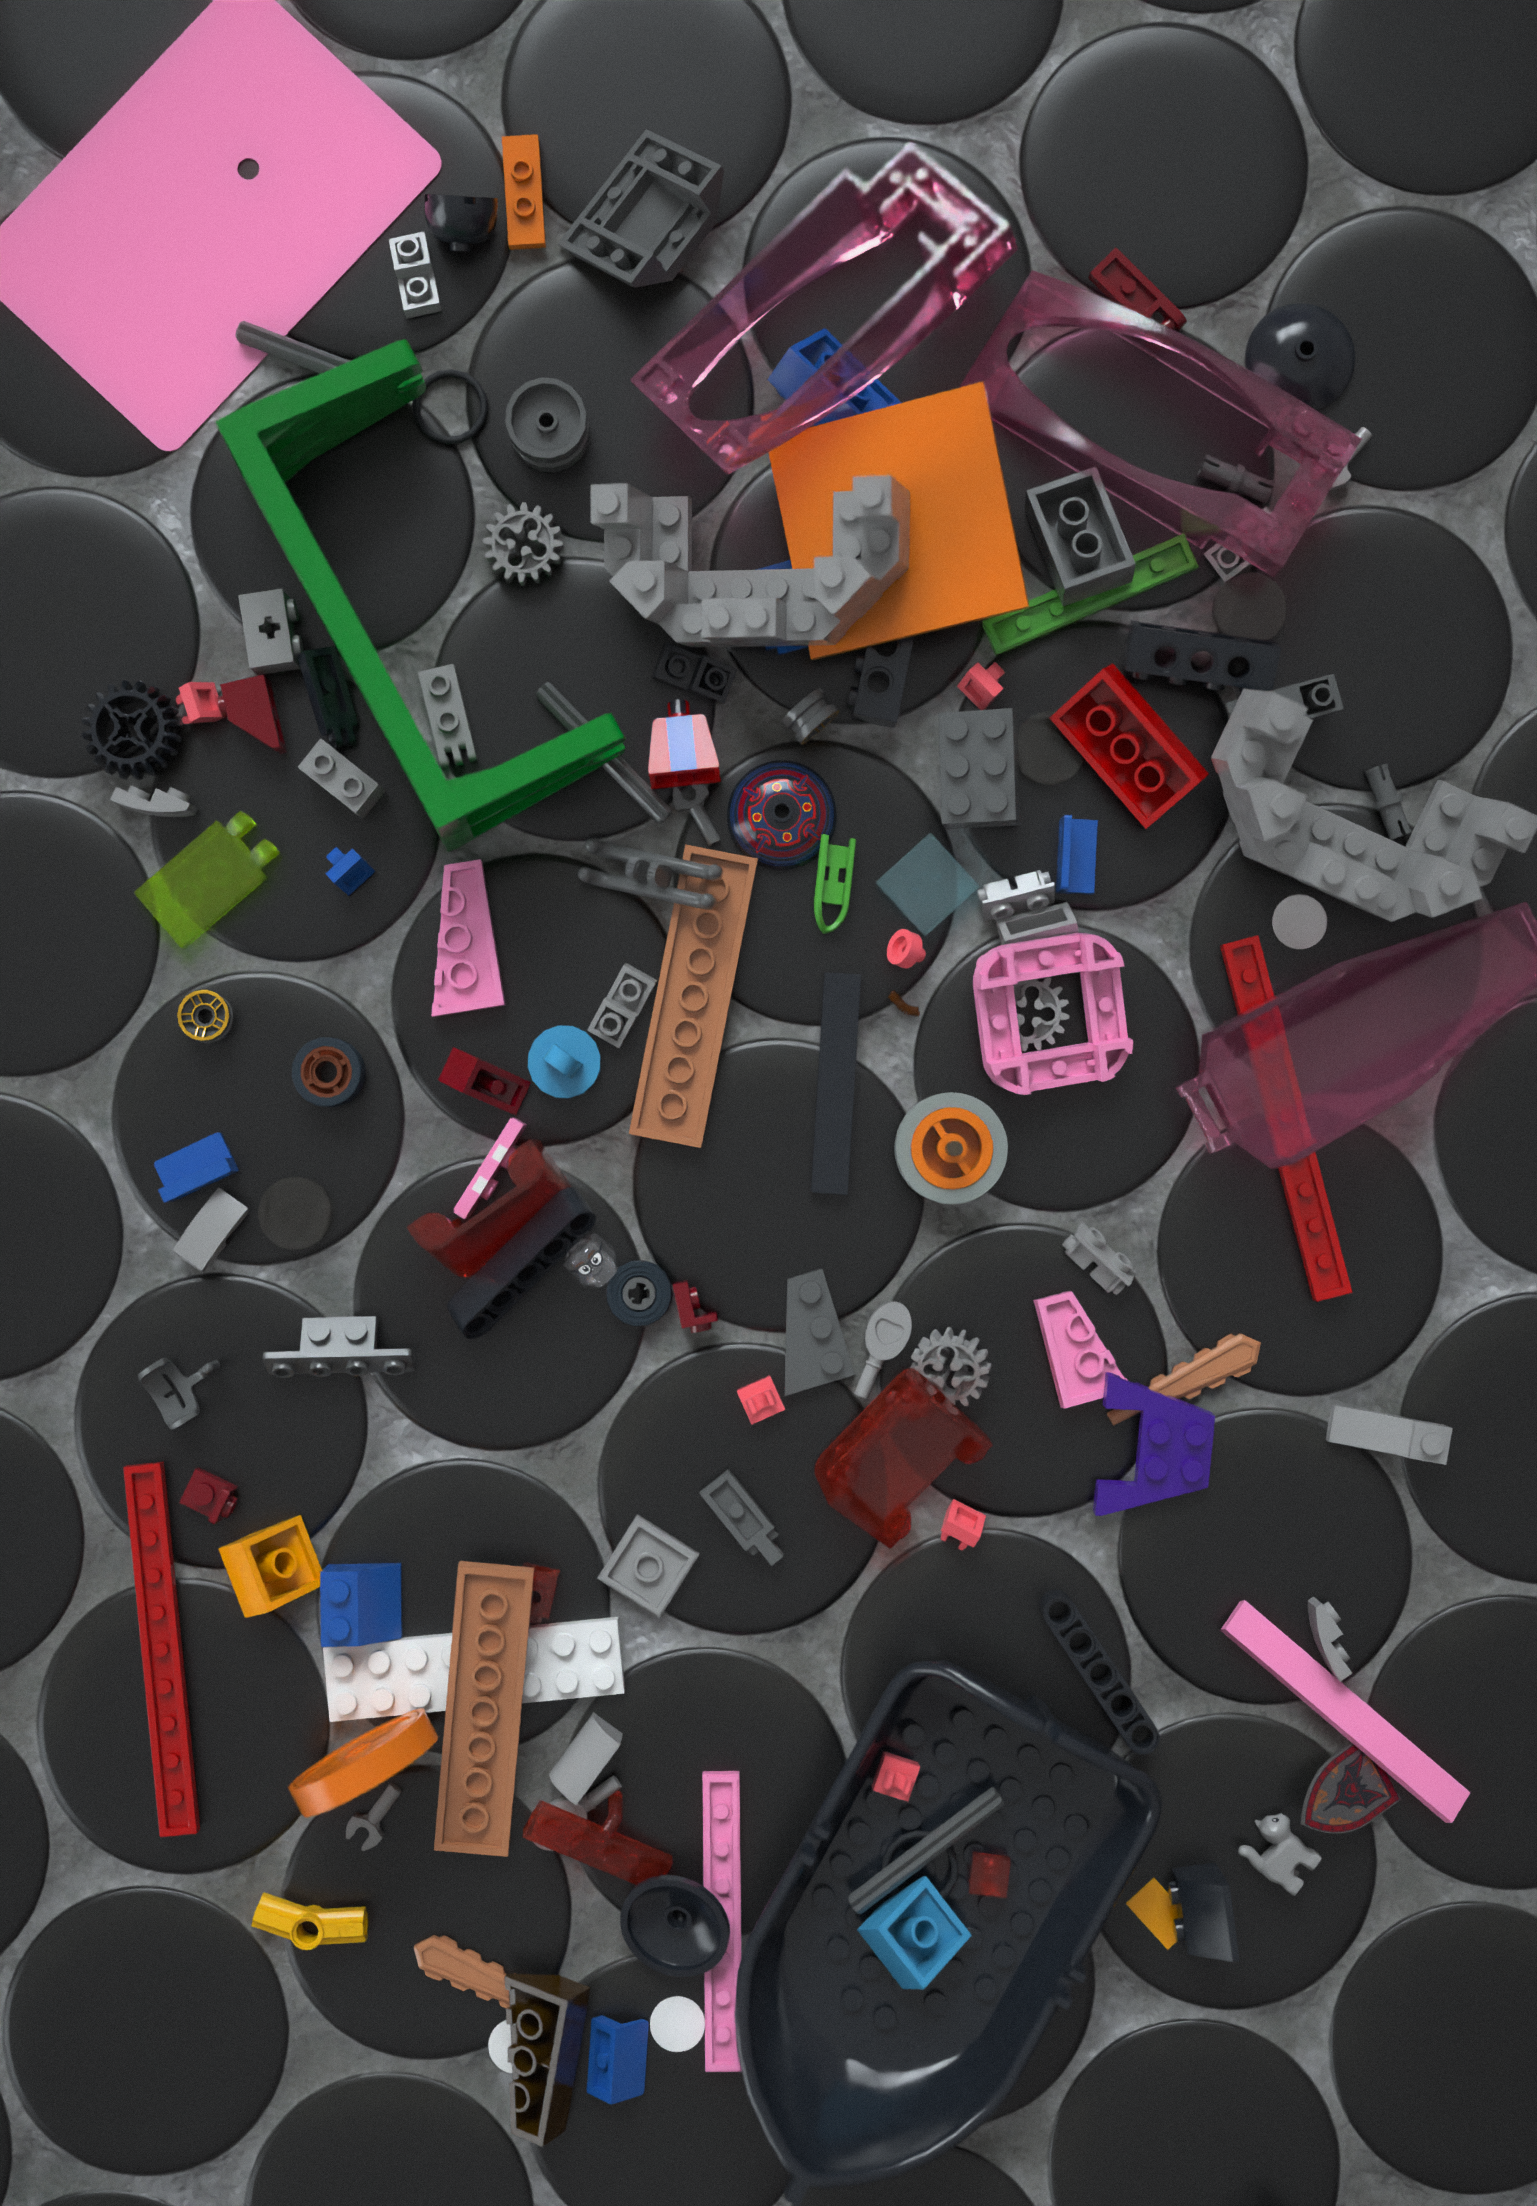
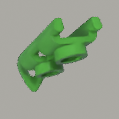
M821 835L814 895V913L817 925L824 934L836 930L843 923L848 913L856 839L850 838L849 846L845 847L828 844L829 835ZM829 867L828 880L826 881L824 880L825 868ZM839 869H846L845 883L838 882ZM822 903L842 905L838 918L830 926L824 924Z

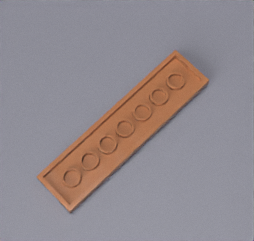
M685 845L683 860L707 865L716 864L723 869V877L720 880L713 881L682 874L679 875L677 889L700 894H711L716 899V906L713 909L706 910L674 903L629 1134L702 1148L758 859Z
M466 1561L459 1562L434 1842L435 1851L508 1857L535 1568Z

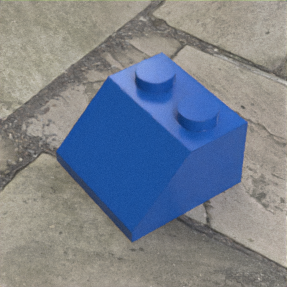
M402 1563L328 1564L320 1572L321 1647H357L403 1637Z

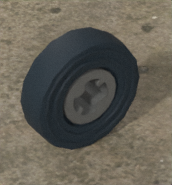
M645 1260L630 1261L620 1266L610 1277L606 1289L607 1303L612 1313L623 1323L632 1326H648L660 1320L668 1311L672 1300V1284L666 1272L658 1265ZM637 1283H643L646 1285L644 1290L649 1289L650 1297L643 1298L642 1303L638 1304L633 1301L635 1296L630 1298L629 1290L635 1289Z

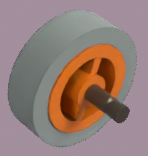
M941 1093L920 1101L904 1116L896 1133L894 1152L896 1163L903 1179L914 1191L935 1202L960 1204L977 1199L995 1185L1007 1161L1008 1143L999 1117L984 1102L962 1093Z

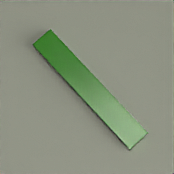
M1184 533L1133 555L1136 565L1133 581L1129 584L1066 606H1062L1055 589L1029 600L1030 608L983 620L982 626L995 656L1002 655L1197 570L1199 566Z

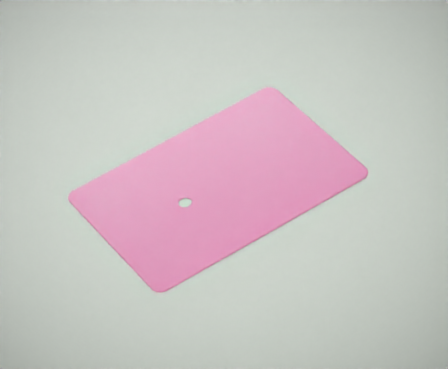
M213 0L0 225V301L154 445L163 451H175L184 445L267 357L268 353L237 341L235 334L239 323L246 321L286 336L433 181L441 170V157L424 138L275 0ZM245 159H253L259 165L258 175L250 180L243 179L238 173V166Z

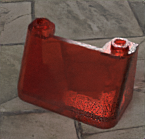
M539 1139L528 1140L509 1156L507 1170L517 1185L515 1188L465 1223L460 1218L449 1221L444 1215L439 1213H428L421 1216L407 1226L416 1242L454 1275L469 1277L476 1274L556 1193L565 1188L572 1187Z
M907 1368L898 1374L820 1455L815 1464L814 1471L828 1504L891 1549L911 1529L912 1517L908 1506L956 1457L962 1463L970 1465L980 1461L993 1444L988 1436L926 1377L914 1368Z

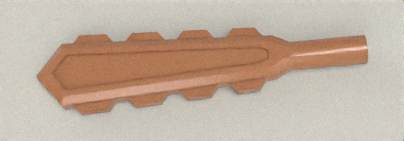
M1241 1333L1236 1336L1228 1334L1217 1341V1346L1214 1349L1204 1348L1194 1354L1193 1361L1190 1363L1182 1361L1172 1367L1171 1374L1167 1376L1159 1374L1151 1379L1149 1389L1177 1399L1183 1396L1191 1399L1200 1395L1201 1389L1206 1386L1213 1389L1224 1384L1228 1376L1233 1375L1238 1378L1249 1373L1251 1366L1257 1364L1261 1342ZM1113 1409L1107 1412V1416L1114 1426L1140 1413L1141 1410Z
M433 1935L414 1945L418 1967L424 1970L426 1976L438 1981L445 1978L450 1980L451 1986L465 1991L470 1988L475 1990L477 1997L487 2001L494 1998L499 2000L500 2006L504 2008L510 2006L509 1990H505L504 1976L507 1974L504 1971V1967L494 1961L489 1963L482 1961L481 1954L471 1949L462 1950L458 1948L457 1942L445 1935L441 1937Z

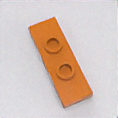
M538 134L502 136L509 249L546 248Z

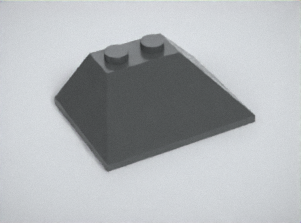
M646 129L559 241L558 245L566 252L634 288L672 281L717 223L724 169L721 165Z

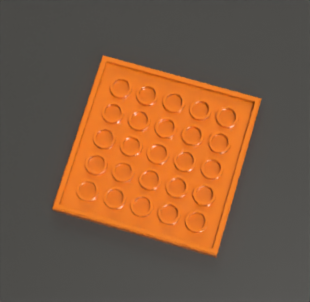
M984 382L766 439L792 569L814 568V557L833 556V492L853 491V476L892 475L910 491L909 569L882 594L883 596L862 618H859L845 632L846 634L836 645L808 646L812 660L1030 608Z

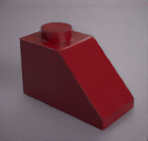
M263 674L220 684L222 696H218V705L222 717H228V720L236 727L279 754L286 753V744L271 681Z
M453 1047L438 1081L466 1095L513 1115L517 1114L531 1084L528 1080Z

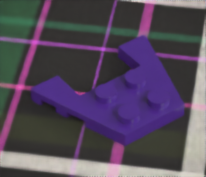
M1106 1372L1103 1406L1105 1409L1141 1410L1134 1481L1096 1479L1093 1505L1095 1516H1103L1208 1488L1215 1415L1198 1406L1170 1395H1163L1142 1384L1120 1378L1119 1375Z

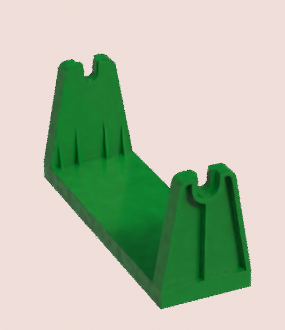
M398 340L244 406L220 418L215 423L241 475L449 853L619 757L625 752V746L622 742L626 741V738L613 714L607 713L495 768L446 780L285 486L287 481L313 459L403 407L425 392L426 384L421 375L423 371L416 355L407 340Z

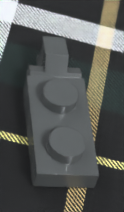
M729 1468L699 1492L745 1551L748 1550L752 1556L760 1551L771 1566L783 1557L784 1553L774 1542V1539L779 1535L774 1528V1524Z

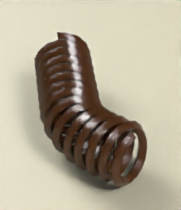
M896 990L890 992L891 994L888 998L894 1002L893 1004L899 1008L898 1010L904 1011V1014L907 1013V1016L919 1017L918 1006L908 1005L895 992Z

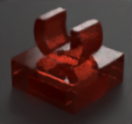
M972 1852L969 1894L1006 1898L1010 1857Z

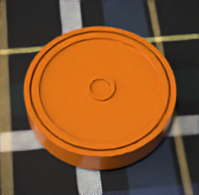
M423 1708L409 1711L378 1725L334 1750L300 1774L289 1785L288 1789L303 1817L318 1815L359 1796L393 1776L432 1747L438 1740V1735Z

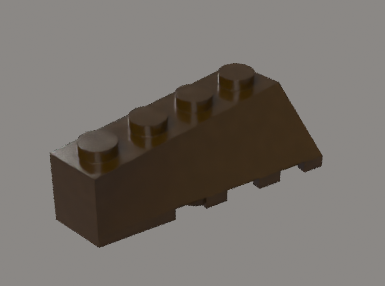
M507 1974L504 1976L505 1990H509L510 2006L506 2008V2024L511 2025V2046L507 2048L508 2063L512 2064L513 2081L509 2083L511 2134L543 2147L566 2131L591 1987L560 1975Z

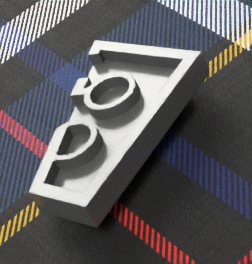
M822 1268L787 1279L784 1396L855 1375Z

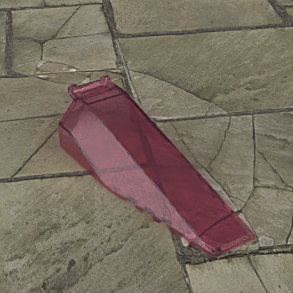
M1527 902L1340 962L1202 1034L1199 1075L1178 1085L1176 1089L1180 1097L1185 1096L1207 1139L1205 1145L1209 1153L1217 1152L1235 1142L1271 1169L1292 1165L1410 1097L1441 1070L1440 1067L1452 1057L1461 1053L1470 1041L1476 1036L1483 1034L1490 1028L1489 1025L1502 1014L1507 1013L1519 1002L1520 998L1527 996L1537 987V921ZM1204 1086L1227 1129L1223 1134L1218 1130L1198 1089Z

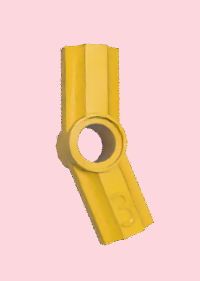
M265 1892L261 1896L251 1924L252 1927L291 1940L301 1950H311L318 1945L366 1942L369 1926L366 1906L324 1909L318 1905L305 1907ZM310 1921L314 1923L318 1928V1933L306 1932L302 1922Z

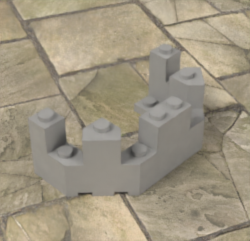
M892 475L853 476V491L833 492V556L814 557V568L692 571L691 497H651L628 483L591 485V524L604 529V568L613 576L610 582L645 619L658 623L677 643L689 647L836 645L846 634L845 632L859 618H862L883 596L882 594L909 569L910 491Z
M1251 689L1242 690L1211 756L1215 772L1219 775L1224 790L1222 793L1232 822L1235 823L1240 838L1239 843L1245 857L1391 922L1415 912L1433 918L1481 899L1482 895L1479 887L1491 882L1506 850L1510 849L1525 853L1537 829L1536 815L1508 802L1474 796L1441 780H1437L1406 846L1400 845L1305 801L1307 795L1283 785V782L1313 720L1304 716L1308 708L1274 692Z

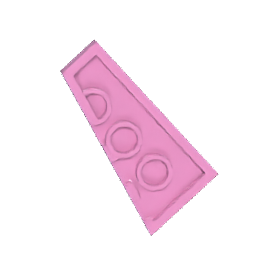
M479 859L444 865L440 909L441 922L440 933H438V956L431 1017L505 1006L483 861Z

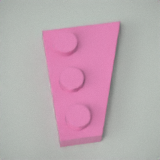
M1072 1291L1033 1300L1061 1408L1065 1409L1103 1398L1106 1372L1119 1375L1120 1378L1127 1380L1115 1364L1116 1361L1110 1351L1105 1348L1098 1337L1094 1325Z

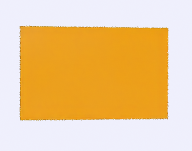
M1152 1878L1125 1904L1168 1950L1176 1943L1173 1919L1178 1918L1177 1905H1171L1169 1893L1155 1878Z

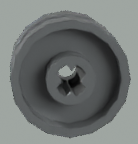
M541 377L524 383L513 393L506 406L505 424L515 453L525 465L539 472L556 473L569 469L583 457L589 445L590 425L582 398L573 387L559 379Z

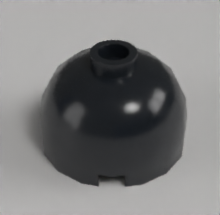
M424 194L426 224L437 240L450 243V251L472 252V244L485 242L492 235L496 227L498 198Z

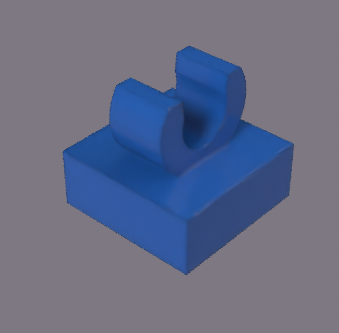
M335 847L326 856L334 865L326 875L348 896L375 872L370 864L353 848L345 855L338 847Z

